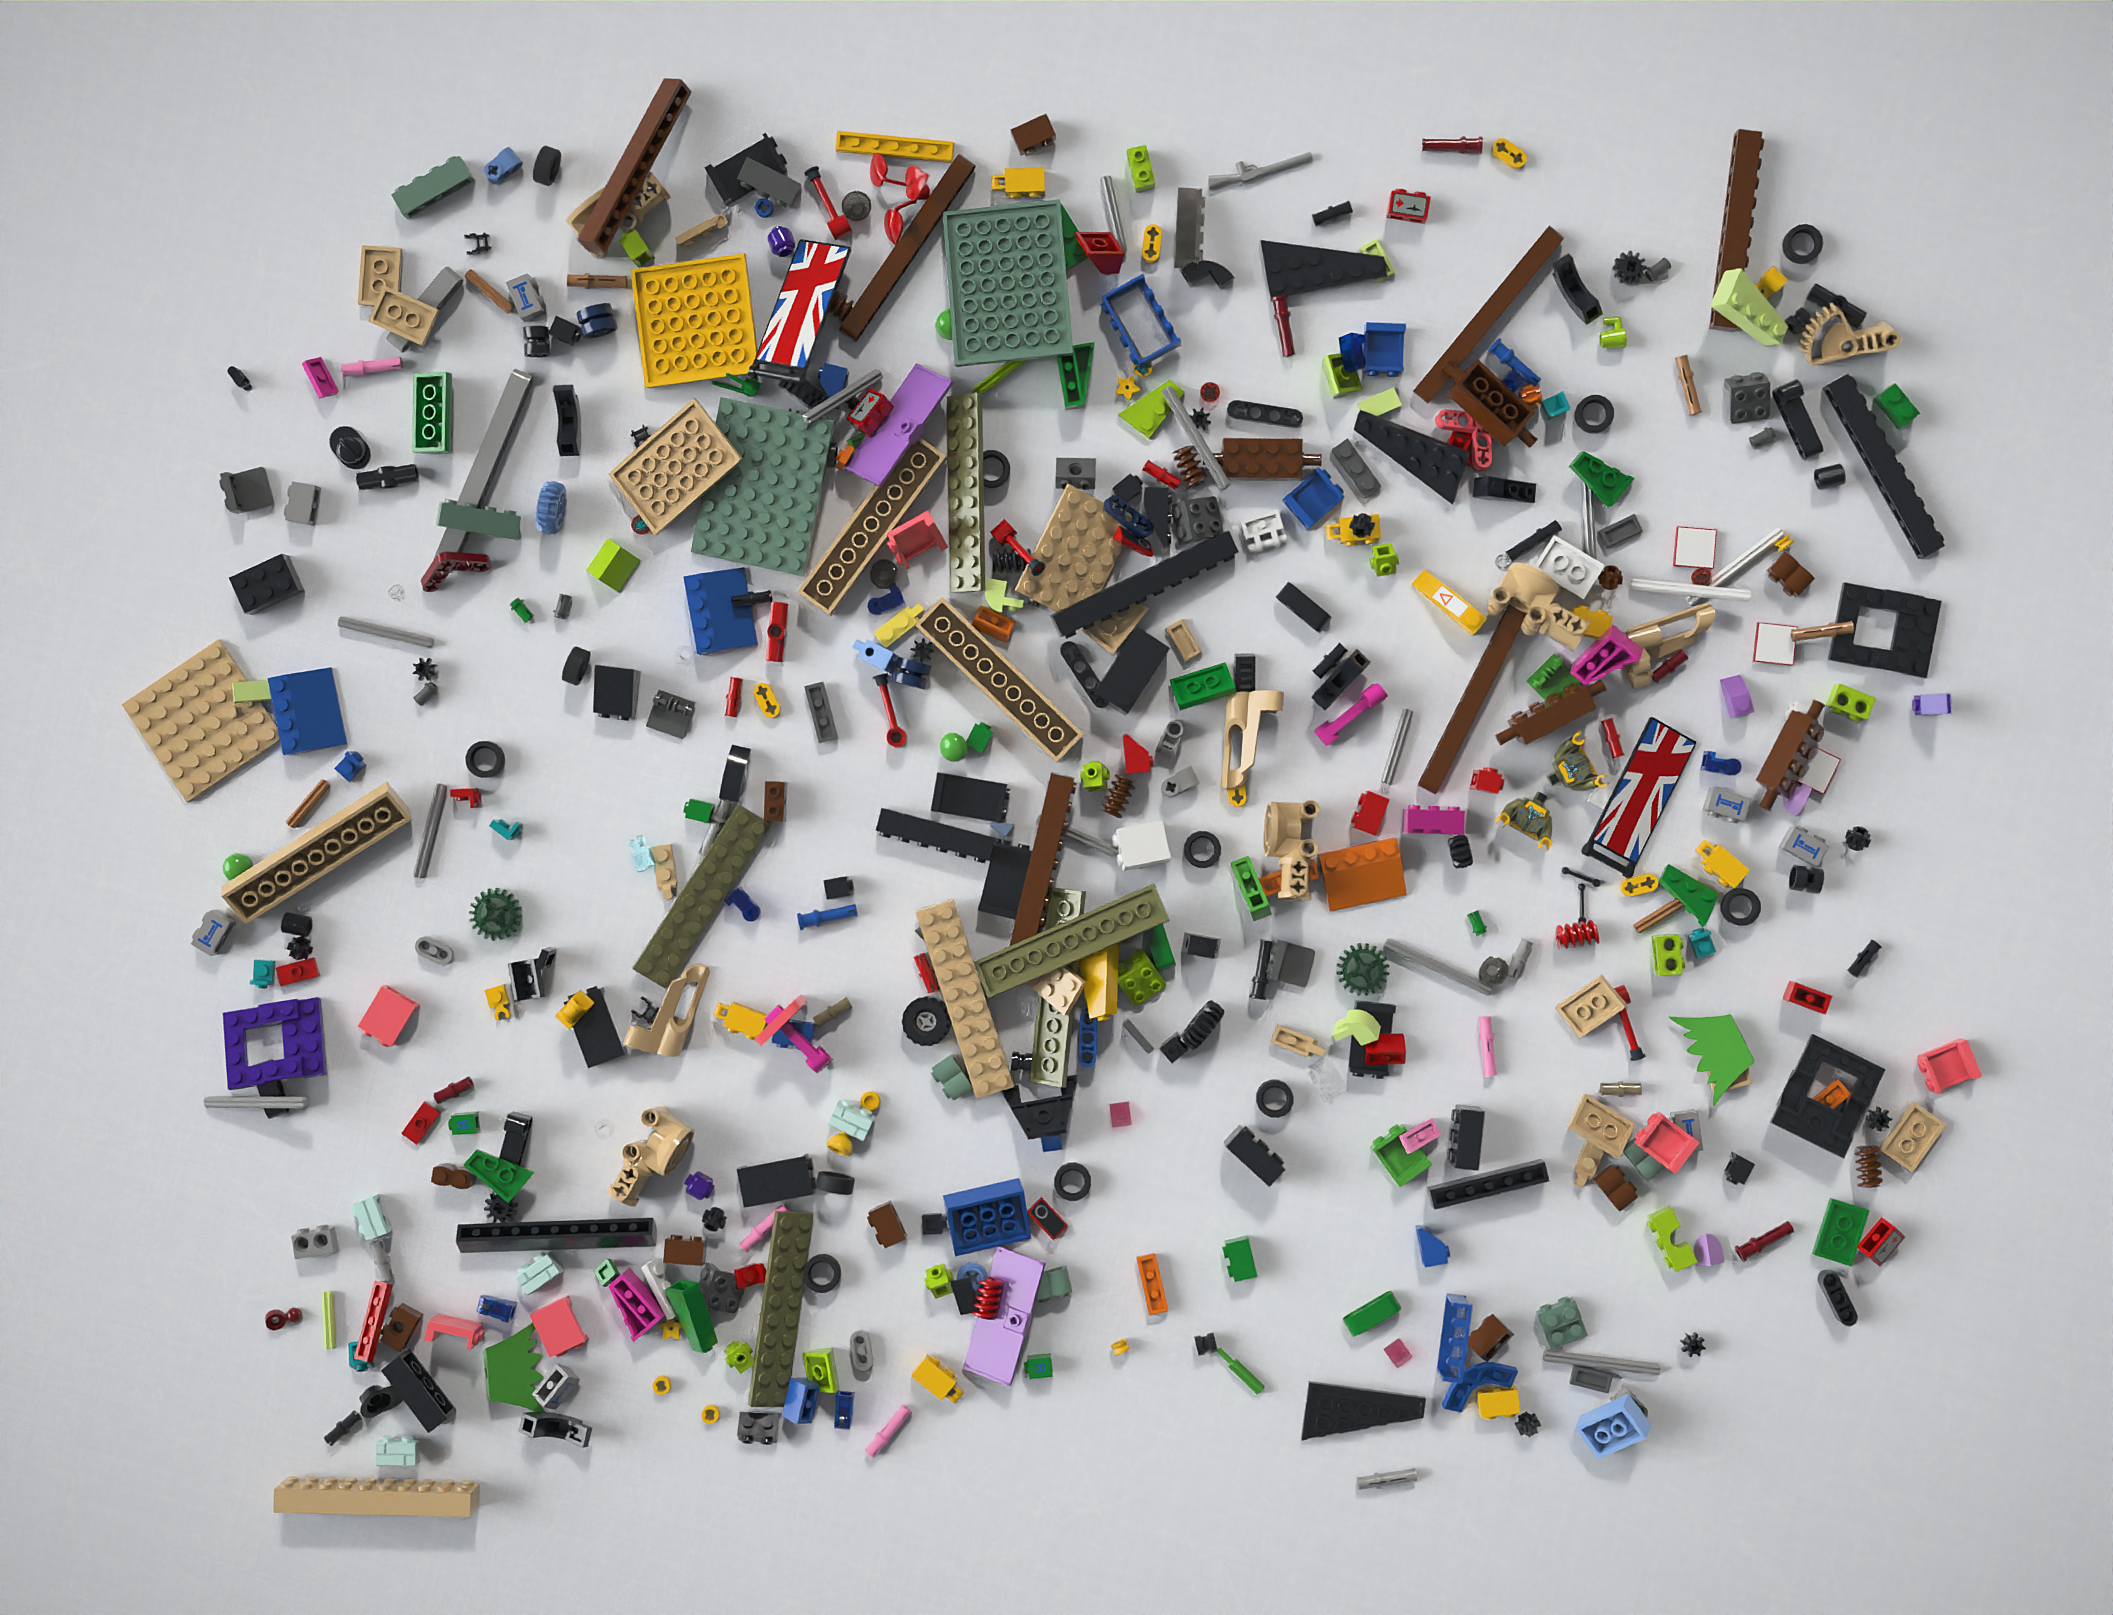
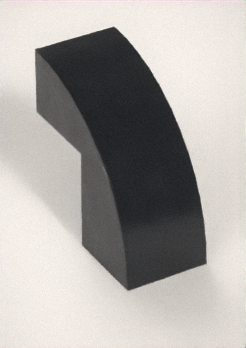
M1208 260L1188 262L1179 268L1180 273L1190 287L1208 274L1211 275L1220 290L1233 282L1235 278L1224 266Z
M737 745L731 746L721 782L720 799L738 803L743 791L745 771L750 761L751 749Z

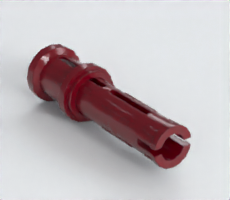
M1462 136L1460 139L1423 138L1422 151H1459L1461 154L1466 152L1482 154L1483 137L1466 138V136Z
M1288 295L1270 298L1275 312L1273 317L1277 320L1283 357L1295 355L1289 323L1291 312L1288 311L1287 306Z
M1786 1221L1758 1238H1750L1749 1242L1740 1247L1738 1245L1735 1246V1250L1739 1258L1746 1262L1747 1258L1756 1253L1758 1255L1761 1254L1762 1249L1793 1233L1794 1229L1790 1222Z

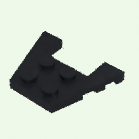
M1067 1076L1066 1087L1061 1088L1062 1095L1021 1103L1019 1085L1002 1091L1006 1102L1028 1140L1067 1133L1077 1086V1076Z

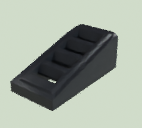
M1253 653L1235 654L1236 692L1255 691V655ZM1250 660V664H1240V661ZM1240 669H1250V672H1240ZM1240 677H1251V680H1240ZM1251 684V688H1240V685Z

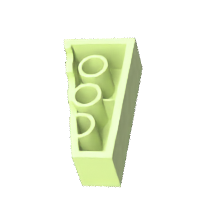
M1742 269L1725 271L1710 306L1762 345L1781 344L1788 329L1787 324Z

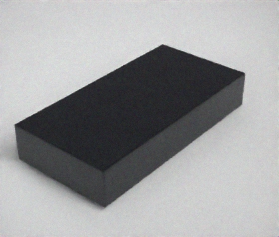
M552 947L542 949L535 968L543 970L551 967L557 950Z
M970 1277L951 1281V1287L960 1315L978 1311L979 1309L974 1306L978 1301Z

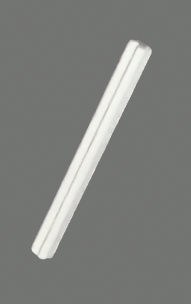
M1779 528L1775 529L1710 578L1711 582H1708L1707 585L1711 587L1721 585L1783 538L1784 533ZM1687 596L1685 600L1692 606L1704 597Z
M1632 579L1631 590L1744 602H1749L1751 599L1750 590Z

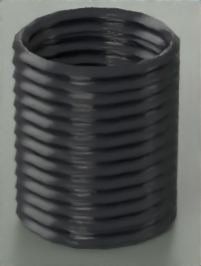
M1836 464L1815 469L1814 481L1817 488L1823 490L1845 484L1846 475L1843 466Z
M286 912L281 921L282 933L308 937L312 929L311 916Z

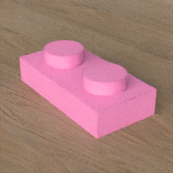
M1429 1118L1398 1137L1407 1154L1438 1138L1441 1136V1133L1433 1118Z

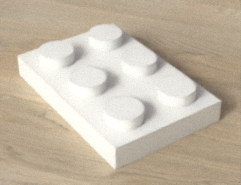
M1554 535L1534 567L1549 575L1560 586L1585 599L1605 565Z

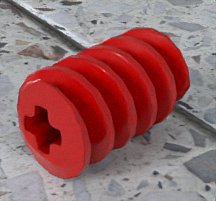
M1588 920L1587 925L1584 921H1581L1579 926L1577 923H1573L1572 927L1569 924H1565L1564 929L1561 925L1556 927V941L1559 950L1561 944L1568 949L1569 943L1572 944L1573 948H1576L1578 941L1581 946H1584V940H1587L1588 944L1591 945L1592 939H1595L1596 943L1599 944L1598 929L1592 920Z
M985 1276V1280L979 1281L984 1288L977 1289V1291L982 1293V1296H976L980 1303L974 1304L979 1310L973 1311L972 1314L982 1319L995 1320L993 1317L997 1316L998 1313L994 1309L999 1308V1304L995 1301L1001 1300V1296L998 1294L1002 1293L1003 1289L999 1286H1003L1004 1281Z

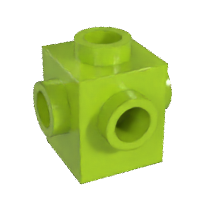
M1392 543L1372 546L1373 557L1370 558L1371 569H1375L1377 577L1395 574L1396 565H1399L1398 554L1394 552Z
M1090 761L1089 764H1083V771L1080 772L1083 788L1088 792L1108 790L1109 769L1100 761Z
M944 1263L925 1270L927 1278H924L928 1290H931L935 1299L953 1293L951 1281H954L951 1270L946 1269Z
M739 1339L738 1341L731 1342L724 1351L727 1356L725 1361L730 1368L735 1366L738 1372L742 1374L753 1365L754 1358L751 1355L753 1350L747 1342L743 1344Z

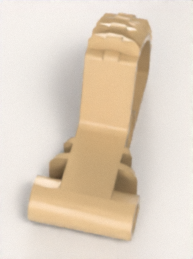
M1830 303V309L1823 307L1824 312L1822 314L1816 312L1818 317L1816 320L1810 318L1813 324L1806 325L1808 332H1802L1806 339L1800 340V343L1804 346L1799 347V350L1805 353L1809 364L1816 366L1858 354L1894 349L1900 344L1901 337L1885 321L1877 322L1873 327H1866L1865 329L1853 332L1843 312L1833 303ZM1838 315L1841 322L1833 325L1822 339V355L1812 357V343L1816 333L1826 321ZM1851 342L1848 348L1843 349L1845 343Z

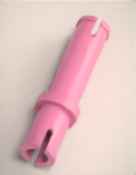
M401 357L366 362L359 360L358 363L341 364V371L344 372L342 373L343 377L358 374L366 376V373L403 369Z
M1491 1016L1479 1017L1481 1033L1479 1039H1481L1484 1076L1497 1075L1493 1045L1495 1035L1492 1033Z
M781 1203L776 1210L758 1227L753 1228L751 1233L739 1243L744 1251L748 1253L772 1229L775 1211H789L785 1204Z
M902 1404L881 1432L876 1433V1438L865 1449L869 1456L875 1458L884 1445L887 1446L889 1444L888 1440L912 1413L907 1406Z

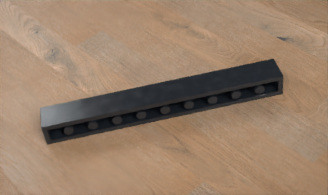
M1848 373L1822 389L1918 559L1924 558L1944 547V538L1935 529L1932 516L1926 513L1923 500L1916 495L1913 482L1907 479L1902 463H1898L1894 448L1888 445L1885 439V432L1875 422V414L1869 411L1866 406V398L1856 388V380L1852 376L1850 377Z
M1224 531L1050 615L1059 636H1065L1066 639L1077 634L1076 630L1082 627L1083 630L1089 629L1094 626L1093 622L1099 619L1103 622L1111 618V613L1117 610L1119 613L1130 609L1129 605L1134 602L1138 605L1147 600L1146 597L1151 594L1157 596L1165 592L1164 588L1169 585L1172 588L1182 584V579L1186 577L1192 579L1200 575L1199 571L1205 568L1209 571L1217 567V562L1224 560L1225 563L1234 559V554L1239 551L1230 532Z
M654 1218L458 1224L456 1244L460 1253L656 1246L657 1227Z

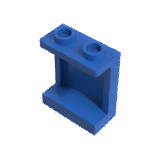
M1366 322L1364 325L1362 373H1367V376H1379V373H1385L1388 377H1399V374L1404 372L1403 350L1406 324Z
M1316 469L1315 472L1282 499V502L1307 530L1344 498L1343 489L1338 484L1334 485L1330 481L1331 476L1325 469Z

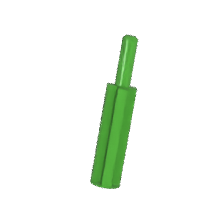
M1217 1349V1353L1230 1364L1228 1367L1257 1395L1262 1392L1265 1386L1237 1359L1233 1360L1223 1349Z

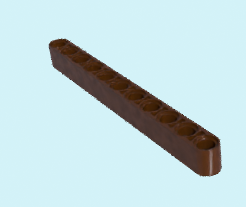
M960 154L956 156L841 324L839 332L854 342L861 337L943 217V212L948 210L976 167L975 164Z
M1550 225L1413 390L1417 396L1427 404L1432 400L1451 377L1442 367L1450 359L1458 367L1565 237Z
M1510 603L1418 782L1419 787L1433 794H1436L1441 787L1527 615L1526 612L1516 609Z

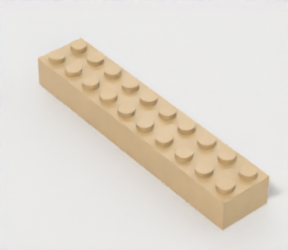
M921 437L916 443L911 444L882 487L875 485L797 592L826 614L832 616L889 539L886 533L898 527L946 462L947 457Z
M943 597L915 624L929 640L1056 762L1084 735Z
M385 782L224 884L221 897L246 925L411 820L410 809L391 785Z
M954 898L916 910L919 925L976 1099L1014 1087V1081L978 971L974 964V958Z
M290 1476L274 1489L273 1513L471 1517L479 1507L480 1483H474L473 1480H464L462 1483H454V1480L435 1482L433 1479H426L423 1482H415V1479L396 1481L394 1478L384 1479V1481H376V1478H366L362 1481L354 1477L346 1478L345 1480H338L337 1477L318 1480V1477L299 1479L297 1476Z

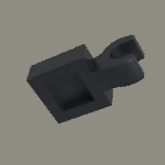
M942 1213L922 1214L923 1235L943 1234V1228H949L947 1218L942 1219Z

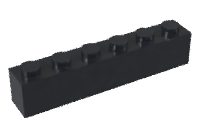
M881 808L875 830L880 832L879 836L891 838V835L898 836V841L909 843L910 840L918 842L917 846L928 848L929 845L937 847L936 851L947 853L948 850L954 851L955 856L966 858L967 855L973 856L974 861L985 863L986 860L990 861L996 840L995 837L886 808Z
M1542 1159L1428 1186L1427 1191L1431 1206L1435 1210L1549 1182L1550 1180L1545 1162Z

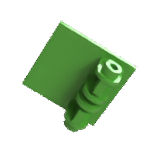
M1555 654L1526 680L1545 701L1548 695L1555 692L1557 694L1563 692L1565 686L1572 683L1575 685L1581 683L1570 673L1571 670L1565 665V661L1561 657L1558 658Z

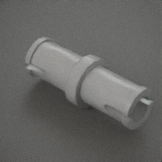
M1521 938L1515 954L1513 953L1511 956L1513 959L1505 974L1515 979L1518 978L1523 964L1527 962L1526 957L1533 945L1532 942Z
M383 1240L370 1243L375 1257L374 1263L378 1266L381 1280L386 1281L393 1278L394 1275L389 1263L390 1257L386 1254Z

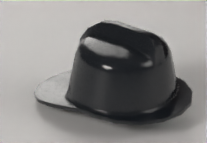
M340 426L332 432L329 443L338 459L351 469H360L366 466L371 456L370 448L359 433L348 426Z
M373 1385L366 1389L359 1397L362 1404L360 1413L365 1418H372L398 1406L403 1399L393 1386L383 1388L379 1385Z

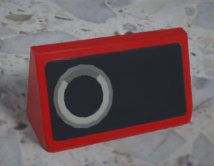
M1122 526L1117 527L1113 536L1115 541L1141 555L1153 556L1152 547L1148 540L1138 538Z
M1042 1197L1027 1210V1213L1052 1240H1055L1068 1226Z

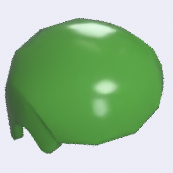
M948 308L939 314L935 327L937 333L942 338L953 340L951 311Z
M957 733L946 734L940 742V752L950 762H958L965 759L969 752L966 741Z
M234 853L225 859L222 866L223 874L231 881L253 867V862L247 855Z

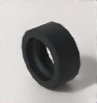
M546 145L541 148L533 168V180L546 186L552 185L561 163V152Z
M1798 225L1785 235L1782 243L1783 252L1786 258L1793 263H1808L1815 259L1822 251L1823 237L1820 231L1812 225ZM1804 232L1812 237L1814 248L1810 254L1801 256L1794 252L1791 242L1796 234Z
M1590 395L1584 398L1575 410V421L1578 427L1590 434L1605 430L1614 418L1612 403L1601 395ZM1590 403H1599L1606 411L1605 420L1599 425L1592 426L1583 418V410Z
M986 450L983 452V461L988 458L998 459L1003 465V473L999 479L994 481L984 478V487L997 488L1008 480L1010 464L1003 453L996 450Z
M577 646L571 650L562 671L563 681L576 686L580 684L589 665L590 651Z
M479 741L472 744L467 750L465 756L466 766L477 777L491 778L498 775L503 769L505 754L496 743ZM482 748H489L496 755V764L489 771L479 770L474 763L475 753Z
M1198 831L1192 833L1187 838L1184 844V854L1191 865L1198 868H1207L1218 861L1221 855V845L1214 834L1207 831ZM1206 838L1213 843L1214 853L1210 859L1199 861L1192 856L1191 846L1196 839Z
M1735 888L1723 896L1721 912L1729 923L1744 926L1753 923L1759 917L1761 902L1753 891ZM1738 895L1746 896L1752 903L1751 913L1745 918H1736L1729 910L1731 900Z
M1269 1080L1258 1088L1256 1102L1264 1115L1271 1118H1279L1291 1110L1294 1096L1290 1087L1285 1082ZM1278 1087L1285 1092L1286 1103L1281 1109L1271 1110L1265 1106L1263 1096L1269 1088Z
M1076 1162L1066 1163L1057 1170L1054 1177V1187L1063 1199L1078 1201L1088 1194L1091 1187V1176L1082 1164ZM1075 1170L1082 1174L1084 1186L1079 1192L1069 1193L1063 1189L1061 1179L1067 1171Z
M820 1171L817 1176L816 1188L829 1193L850 1195L853 1192L855 1179L849 1175L837 1172Z
M818 1254L812 1257L805 1265L803 1271V1278L807 1287L817 1293H827L833 1290L841 1277V1267L838 1261L827 1254ZM819 1262L828 1263L834 1271L833 1279L826 1285L815 1283L811 1277L812 1267Z

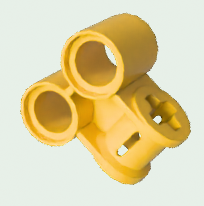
M1772 266L1755 286L1759 291L1764 289L1763 295L1767 300L1788 279L1775 266Z
M580 989L561 1008L555 1017L570 1030L595 1002Z

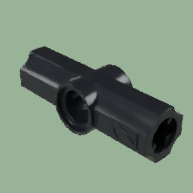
M1817 283L1814 284L1806 297L1808 301L1820 308L1826 307L1830 309V303L1838 302L1848 324L1855 328H1859L1867 315V312L1849 303L1844 296L1836 295Z
M415 464L398 467L384 466L377 468V470L356 473V482L359 490L379 487L382 489L397 487L398 484L419 481V473Z

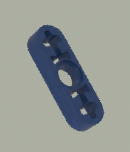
M1113 495L1104 501L1103 507L1106 513L1138 538L1143 539L1153 533L1152 523L1119 496ZM1126 512H1128V513L1131 514V516H1132V521H1131V522H1129V521L1126 520V518H1125V513H1126Z

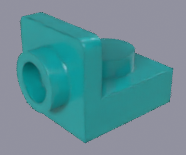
M496 819L490 823L489 827L505 839L512 840L520 835L523 824L516 822L510 829L511 825L505 820L500 819L499 821Z
M1702 927L1693 930V934L1688 936L1697 959L1716 952L1710 936L1712 934L1710 930H1704Z
M254 960L253 980H250L249 984L256 985L255 988L267 989L268 985H273L275 983L276 961Z
M358 1341L348 1343L349 1366L357 1372L368 1371V1368L374 1367L372 1362L354 1358Z

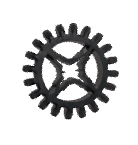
M1212 1000L1208 1001L1184 1029L1180 1037L1183 1044L1192 1050L1197 1049L1220 1022L1224 1015V1009L1218 1003Z

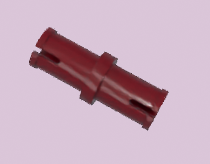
M1680 649L1670 659H1665L1662 665L1653 671L1652 680L1655 683H1659L1669 673L1673 674L1678 666L1688 660L1686 653Z
M469 1076L455 1084L450 1083L448 1087L435 1092L433 1095L437 1104H441L452 1097L457 1098L461 1093L474 1088V1083Z

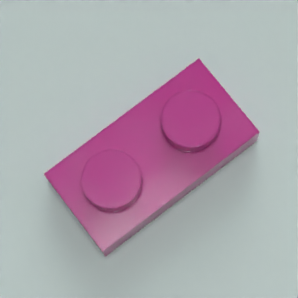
M322 357L306 360L302 363L319 399L336 395L339 392Z

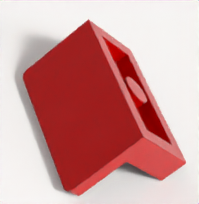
M1403 1033L1379 1034L1378 1040L1365 1044L1366 1065L1405 1064L1406 1045Z

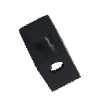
M1184 932L1181 952L1216 959L1219 954L1221 938Z

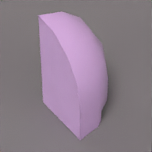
M1796 783L1797 787L1794 794L1790 795L1789 799L1783 797L1784 806L1789 813L1797 816L1801 812L1812 787Z
M1704 1234L1696 1240L1694 1246L1695 1257L1698 1262L1696 1266H1711L1725 1263L1721 1243L1715 1236Z

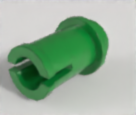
M518 597L510 603L511 610H514L523 622L526 623L534 617V614L525 606L524 600H520Z
M1479 910L1473 912L1474 916L1472 913L1467 914L1474 930L1472 932L1476 936L1487 932V926L1484 925Z

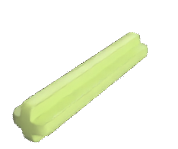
M324 1291L322 1292L324 1348L334 1349L336 1347L334 1292Z

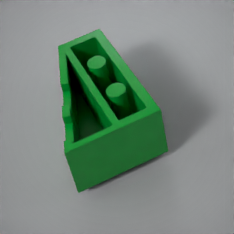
M1095 342L1073 345L1074 355L1057 357L1065 410L1085 407Z

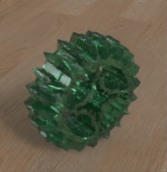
M492 888L487 889V893L482 891L480 892L482 898L479 896L474 898L477 904L471 903L470 905L475 910L469 911V914H474V918H470L469 921L476 922L472 926L473 929L480 928L477 932L478 935L485 932L484 939H488L491 935L492 941H495L498 935V938L503 940L504 934L507 937L511 936L510 930L512 932L517 931L514 925H521V922L516 919L523 917L522 914H517V911L522 910V907L515 906L519 900L512 901L514 894L511 893L507 896L508 890L506 889L500 892V888H495L494 892ZM498 898L504 901L506 905L498 907L490 899ZM486 904L487 914L482 918V908ZM502 910L499 912L497 917L490 918L494 914V911ZM510 910V919L506 925L504 915ZM492 921L497 926H500L501 930H493L485 924Z
M1357 943V950L1351 945V953L1345 949L1343 952L1347 955L1346 958L1339 956L1343 964H1336L1337 967L1342 968V970L1336 971L1337 975L1343 974V977L1338 979L1339 982L1346 981L1343 988L1346 989L1351 986L1349 989L1350 993L1357 989L1356 994L1358 996L1361 995L1362 990L1365 996L1369 994L1368 989L1373 994L1376 993L1375 986L1382 989L1379 982L1386 983L1387 980L1382 978V976L1389 975V972L1384 971V968H1389V964L1382 963L1387 960V957L1380 958L1383 951L1379 950L1375 953L1377 947L1374 945L1369 950L1368 943H1365L1364 949H1362L1361 943ZM1359 954H1370L1376 960L1367 963L1363 962ZM1354 957L1355 968L1347 973L1348 963ZM1359 962L1363 964V966H1368L1367 969H1365L1366 976L1362 972H1360V974L1358 973V970H1360ZM1375 966H1378V974L1372 981L1370 972ZM1362 976L1367 985L1354 984L1350 979Z

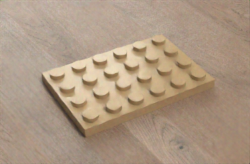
M693 398L608 475L653 534L658 535L744 459L700 402Z
M1067 484L1032 554L1034 559H1038L1045 564V570L1040 575L1034 576L1028 567L1029 564H1027L1015 591L1055 612L1101 591L1124 546L1115 541L1113 536L1118 526H1124L1106 513L1103 502ZM1125 514L1126 520L1131 522L1132 518Z

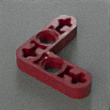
M439 553L421 578L423 591L434 592L438 590L451 570L486 572L492 566L490 558L485 554Z

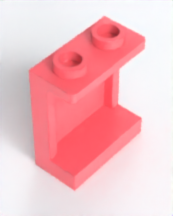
M928 511L886 533L890 539L887 542L892 553L897 552L894 555L899 565L904 564L906 569L910 568L908 560L938 544L941 551L948 548Z
M388 985L381 986L357 1027L362 1029L361 1032L363 1034L379 1039L378 1042L381 1045L392 1047L397 1044L399 1035L420 1004Z
M1959 1038L1917 1056L1919 1060L1917 1065L1927 1079L1925 1084L1928 1090L1935 1094L1942 1093L1941 1090L1970 1078L1977 1079L1982 1077L1966 1039Z
M1653 1113L1648 1118V1125L1644 1130L1640 1129L1635 1135L1636 1140L1634 1143L1676 1174L1700 1142L1683 1131L1662 1113Z
M569 1295L530 1314V1318L550 1358L555 1355L557 1358L568 1353L567 1349L573 1347L575 1350L585 1345L584 1341L588 1338L587 1334L584 1335L570 1306L572 1301Z
M437 1314L428 1321L424 1341L433 1342L442 1333L468 1338L467 1349L471 1350L483 1340L485 1330L482 1329L483 1323Z

